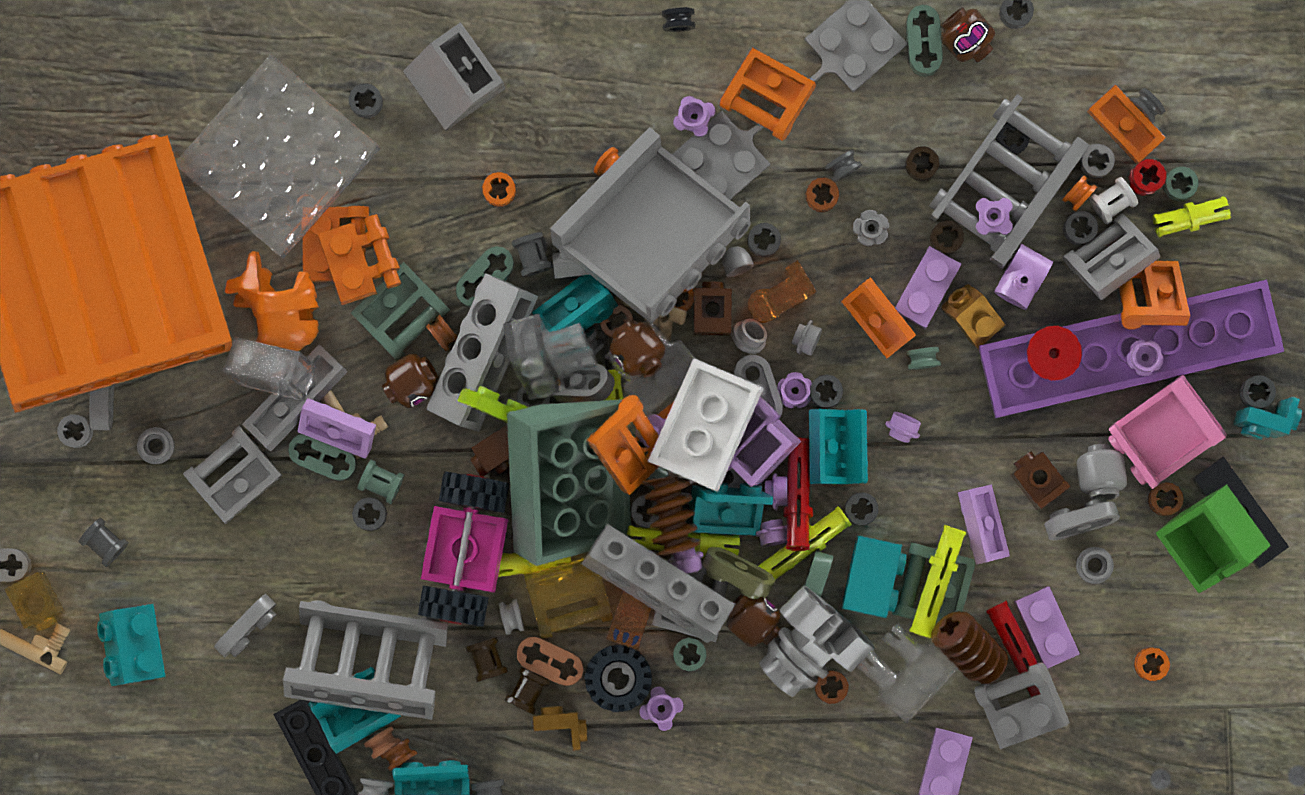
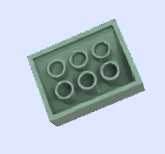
M623 399L542 404L507 413L513 552L538 566L588 552L600 532L607 525L612 526L631 538L630 535H627L628 526L631 525L630 495L621 491L587 442V439L619 409V403Z

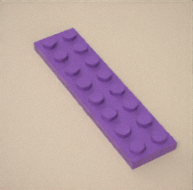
M1264 280L1187 298L1190 312L1187 326L1142 325L1140 328L1130 330L1123 327L1121 313L1063 326L1077 336L1082 348V359L1079 367L1071 376L1063 380L1050 381L1041 378L1029 365L1027 347L1035 333L980 345L979 353L994 417L1000 418L1282 353L1284 348L1268 282ZM1138 340H1144L1145 342L1152 340L1161 347V353L1164 358L1163 365L1158 371L1154 370L1149 376L1138 375L1136 370L1131 369L1127 363V354L1131 351L1130 346ZM1143 354L1142 360L1147 361L1148 355Z

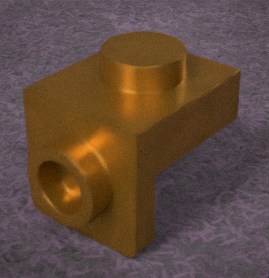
M969 284L955 290L941 306L944 313L955 321L971 344L977 349L1006 325L985 296Z
M563 706L541 707V715L533 716L534 731L571 728L573 751L581 750V742L588 741L586 719L579 720L578 712L563 713Z

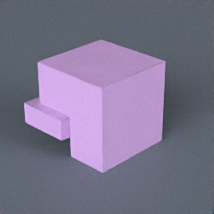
M761 396L728 470L733 468L751 487L761 484L802 442L779 420L781 416Z

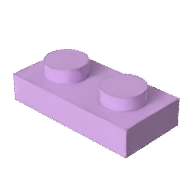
M929 246L895 309L902 317L926 329L959 270L961 263Z
M307 398L301 409L298 432L366 459L372 448L376 425Z
M992 484L958 492L961 511L965 519L970 547L976 565L1009 557L1010 554Z
M1049 586L1014 601L1037 654L1047 669L1080 654Z
M935 727L918 795H958L973 737Z

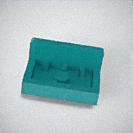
M589 274L581 275L534 310L532 314L560 350L565 345L577 342L582 337L583 332L593 324L601 323L608 319L613 310L618 307V304L609 290Z
M1290 397L1279 401L1275 414L1251 406L1238 410L1233 425L1242 428V435L1262 440L1263 437L1278 438L1289 435L1291 430L1295 431L1302 416V409L1298 408L1300 399Z
M865 409L809 410L810 484L845 485L867 483V411Z
M722 482L718 492L705 486L692 485L691 495L693 500L690 501L689 508L694 509L695 515L688 518L687 522L697 524V530L694 531L697 533L756 536V532L760 531L764 504L772 505L773 496L762 491L761 485L751 487L748 483H740V488L728 487L727 483Z
M154 604L111 610L99 614L100 620L97 623V633L100 641L104 643L106 657L103 660V669L107 679H110L111 686L166 677Z
M370 667L356 673L353 677L371 680L374 678L375 669ZM313 701L308 703L336 754L401 717V715Z
M447 760L439 762V766L424 767V764L419 762H408L402 764L401 768L393 769L395 795H470L468 766L461 765L459 761Z

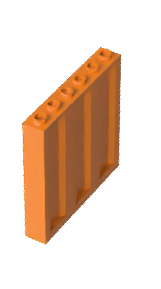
M148 135L139 139L137 144L123 147L121 144L112 145L103 149L101 154L87 157L85 154L76 155L68 158L65 164L51 167L49 164L39 165L32 168L29 174L15 177L13 174L0 176V366L15 413L232 350L230 333L168 135L163 137Z

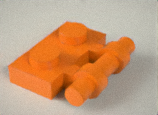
M377 214L364 219L368 232L359 236L353 222L318 233L341 305L377 294L373 282L374 279L383 277L388 289L401 284L397 273L400 270L397 258H392L387 243L389 239L387 229L381 226ZM373 246L378 263L368 267L362 249Z

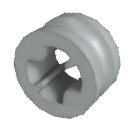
M1093 144L1088 147L1080 158V169L1089 178H1102L1114 167L1115 158L1111 149L1106 145ZM1096 152L1098 157L1105 156L1107 162L1102 164V167L1105 168L1104 170L1099 171L1096 166L1090 167L1087 160L1092 158L1089 155L1090 153Z
M72 414L60 421L57 427V435L64 445L72 448H81L91 441L93 430H91L90 422L87 418ZM71 422L75 425L83 424L85 431H80V433L84 434L80 440L74 437L68 439L66 431H71L67 429Z
M513 599L509 605L504 604V602L499 603L506 635L511 634L513 629H518L520 632L525 631L518 600Z
M360 778L363 790L358 795H389L388 790L390 787H393L394 782Z

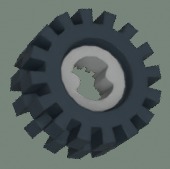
M612 645L600 650L590 660L585 673L586 689L594 703L598 704L601 708L612 712H626L639 706L647 697L652 683L651 669L647 660L637 650L625 645ZM614 668H622V673L629 675V683L623 689H615L614 683L608 682V674Z

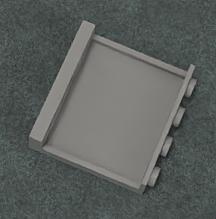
M649 127L550 228L552 245L652 324L660 315L664 317L673 309L677 302L676 298L685 289L689 291L698 283L702 275L701 272L709 264L714 265L723 257L726 246L734 238L740 239L747 232L751 224L750 205L745 202L741 207L737 206L661 146L660 135Z

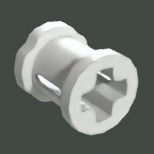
M1122 177L1117 178L1115 185L1100 195L1093 194L1089 197L1092 207L1105 224L1112 222V217L1128 206L1135 207L1138 205L1135 193ZM1119 196L1118 200L1108 205L1111 200Z

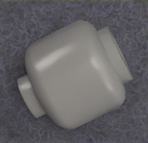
M1109 444L1091 445L1088 447V452L1077 459L1079 487L1083 493L1090 495L1091 500L1097 498H1106V500L1117 498L1120 496L1119 492L1127 486L1124 456L1119 451L1110 450Z

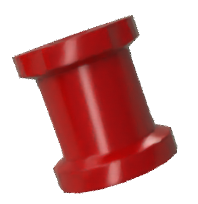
M1154 159L1140 161L1129 173L1130 187L1139 196L1154 194L1165 183L1166 171L1164 166ZM1149 170L1153 173L1151 176L1153 182L1144 185L1141 182L1143 179L1142 174Z

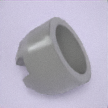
M738 246L730 247L723 255L722 265L727 277L741 275L754 267L749 253L744 248Z

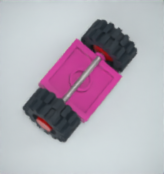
M443 473L438 501L466 506L467 508L464 507L463 511L437 506L433 508L421 579L450 584L449 588L452 590L423 585L418 615L436 618L439 621L449 623H464L484 627L489 597L460 592V590L464 591L466 587L494 593L496 591L509 519L478 514L479 510L475 508L504 513L510 483L472 474Z

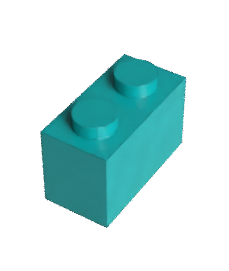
M859 535L856 536L841 609L887 618L888 611L895 612L899 590L893 589L896 575H903L907 554L901 553L902 545Z

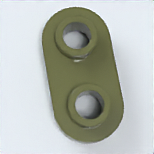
M708 548L702 561V565L709 577L720 582H729L738 587L743 595L752 599L767 597L775 583L774 577L769 572L723 548Z

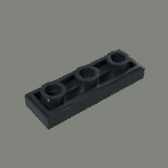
M1224 457L1219 458L1192 478L1205 497L1227 484L1271 546L1252 562L1257 569H1260L1289 548L1288 544Z
M299 700L273 714L315 795H358V791L338 753L336 754L331 748L319 720L311 711L308 705L310 701ZM312 748H318L322 752L320 761L316 762L310 758Z

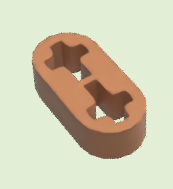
M526 638L517 648V659L524 668L560 685H573L583 675L584 667L580 657L542 638ZM534 643L541 645L539 651L550 657L548 662L545 663L536 659L533 664L526 661L528 655L523 653L525 646L532 647ZM568 658L574 661L573 667L578 670L576 676L569 675L566 680L560 677L561 670L551 666L553 659L561 663H565Z

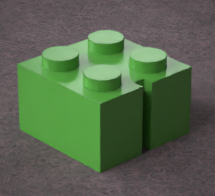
M1227 484L1177 514L1156 532L1158 538L1198 593L1205 591L1222 581L1225 577L1227 578L1248 566L1271 546Z

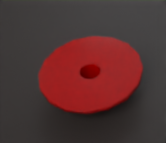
M1047 326L1037 331L1030 339L1027 347V360L1032 370L1041 378L1050 381L1063 380L1071 376L1079 367L1082 359V348L1077 336L1069 329L1060 326Z

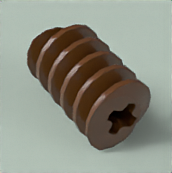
M678 475L642 481L643 485L654 487L653 491L644 496L645 500L655 501L657 504L647 510L648 515L659 516V520L649 525L650 529L661 531V535L652 539V544L664 546V549L656 553V555L688 551L700 544L699 539L688 537L690 533L697 530V524L685 521L695 515L694 509L683 507L684 504L693 500L692 495L681 493L680 491L689 486L690 481L678 478Z
M962 611L952 612L939 620L932 630V643L940 649V652L968 680L978 681L981 684H991L1004 673L1008 661L1005 650L991 638L990 634L969 613Z

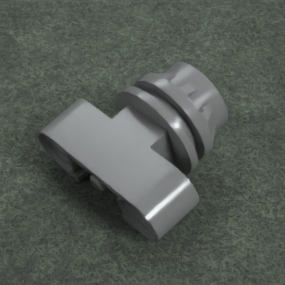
M803 586L780 609L782 615L795 629L791 631L782 627L778 631L781 639L774 638L769 642L767 655L759 664L766 675L783 692L794 697L801 689L813 688L818 683L817 676L824 679L829 674L825 664L831 658L852 672L875 649V646L859 628L811 589Z

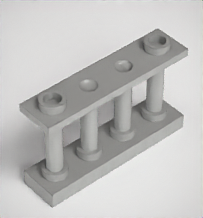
M1018 94L1012 102L1006 98L1003 100L992 116L998 122L949 191L946 192L941 188L929 205L930 208L935 210L930 216V219L934 222L944 212L991 245L989 249L994 254L990 261L1001 269L1006 265L1090 146L1079 137L1072 144L1066 140L1062 143L1015 109L1023 99ZM1006 122L1055 155L1053 159L1058 164L1051 174L1043 171V173L1039 172L994 140ZM985 152L1033 185L1031 189L1037 193L1029 204L1024 201L1019 203L973 170ZM963 182L991 201L1007 198L1012 202L1013 208L1009 214L1012 215L1010 219L1016 223L1010 233L1006 235L990 232L987 235L978 233L976 224L979 219L951 200Z
M319 600L311 602L300 601V624L308 625L309 627L300 667L296 669L286 667L283 679L284 697L432 720L435 707V690L428 689L426 682L433 646L446 647L447 623H441L439 620L430 617L414 619L336 607ZM323 628L345 631L337 673L333 675L319 673L315 670ZM360 634L382 637L375 675L371 680L358 679L352 676ZM397 639L419 643L412 681L407 686L391 684L389 682Z

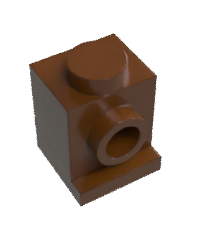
M702 282V288L694 289V335L731 336L732 288H724V282ZM709 303H715L719 306L720 311L717 315L710 316L706 313L705 307Z
M505 425L471 448L475 456L470 461L480 476L484 477L493 471L499 476L510 469L508 425Z
M1029 451L1014 463L1017 470L1010 475L1036 510L1042 509L1071 487L1043 451L1036 456L1032 451ZM1037 470L1044 472L1046 476L1045 482L1041 485L1036 484L1033 480V474Z

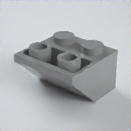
M461 22L430 43L403 70L445 131L505 90L504 82Z

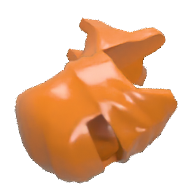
M252 251L248 255L246 270L241 276L227 280L225 292L226 294L238 293L234 298V307L251 308L257 323L258 335L256 345L258 347L280 353L298 352L306 345L311 344L319 333L318 320L313 318V311L319 308L316 302L317 293L308 272H298L293 289L276 292L270 285L273 274L269 269L261 266L259 252Z

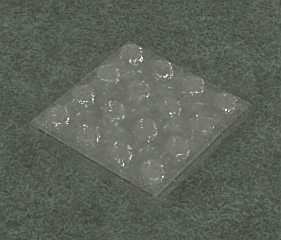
M270 54L176 160V164L182 172L284 259L381 148L275 56Z

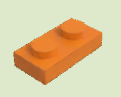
M1116 84L1087 111L1136 164L1142 161L1166 138Z
M871 277L841 301L886 359L916 336L915 332Z

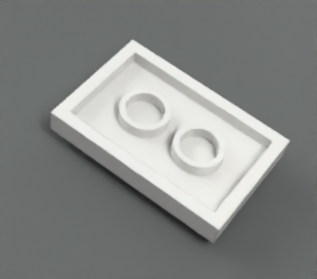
M693 358L648 462L718 492L763 388Z

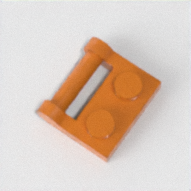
M752 47L724 92L719 106L729 112L732 109L771 130L773 132L772 136L784 141L789 135L793 123L816 88V84L809 78ZM746 88L784 109L785 111L779 119L741 98L740 94L743 89Z
M368 206L303 207V272L309 273L312 282H334L318 233L340 227L341 220H351V223H354L357 235L365 234L366 225L364 219L369 216ZM365 248V249H362V250H363V253H364V256H365V259H366V248Z
M1155 261L1119 287L1123 307L1121 321L1124 328L1132 330L1140 328L1142 325H1188L1190 312L1178 261ZM1133 278H1141L1147 307L1137 305Z
M636 395L625 397L619 403V409L587 439V442L621 491L628 495H631L642 484V481H645L659 468V466L648 462L659 435L642 411L643 404ZM631 422L649 446L646 455L627 428Z

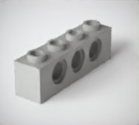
M485 273L482 282L476 288L475 298L470 310L460 325V332L456 342L446 357L445 367L438 383L435 385V390L430 397L426 410L458 426L480 431L487 414L457 401L463 389V384L466 381L465 388L477 392L479 386L497 392L536 303L537 295ZM496 313L495 320L492 323L493 316ZM481 347V352L479 356H477L478 350Z
M607 525L600 532L581 563L706 643L717 636L735 605L610 525Z

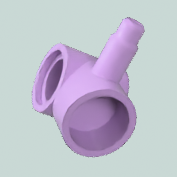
M1020 244L994 293L1008 303L1026 310L1047 276L1053 261Z

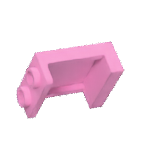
M1181 375L1109 427L1112 435L1108 437V440L1116 451L1122 454L1126 453L1134 464L1130 467V470L1142 486L1148 483L1153 489L1161 481L1205 450L1225 439L1227 433L1186 377Z

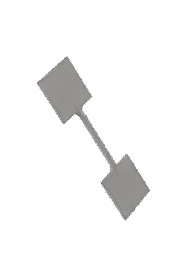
M848 0L804 38L822 59L821 68L809 79L816 82L825 73H834L852 92H855L903 50L908 43L868 0ZM777 106L770 114L776 117L784 109ZM721 111L708 122V132L702 137L693 135L672 155L731 200L771 164L753 144L754 135L764 127L757 124L750 130H740Z

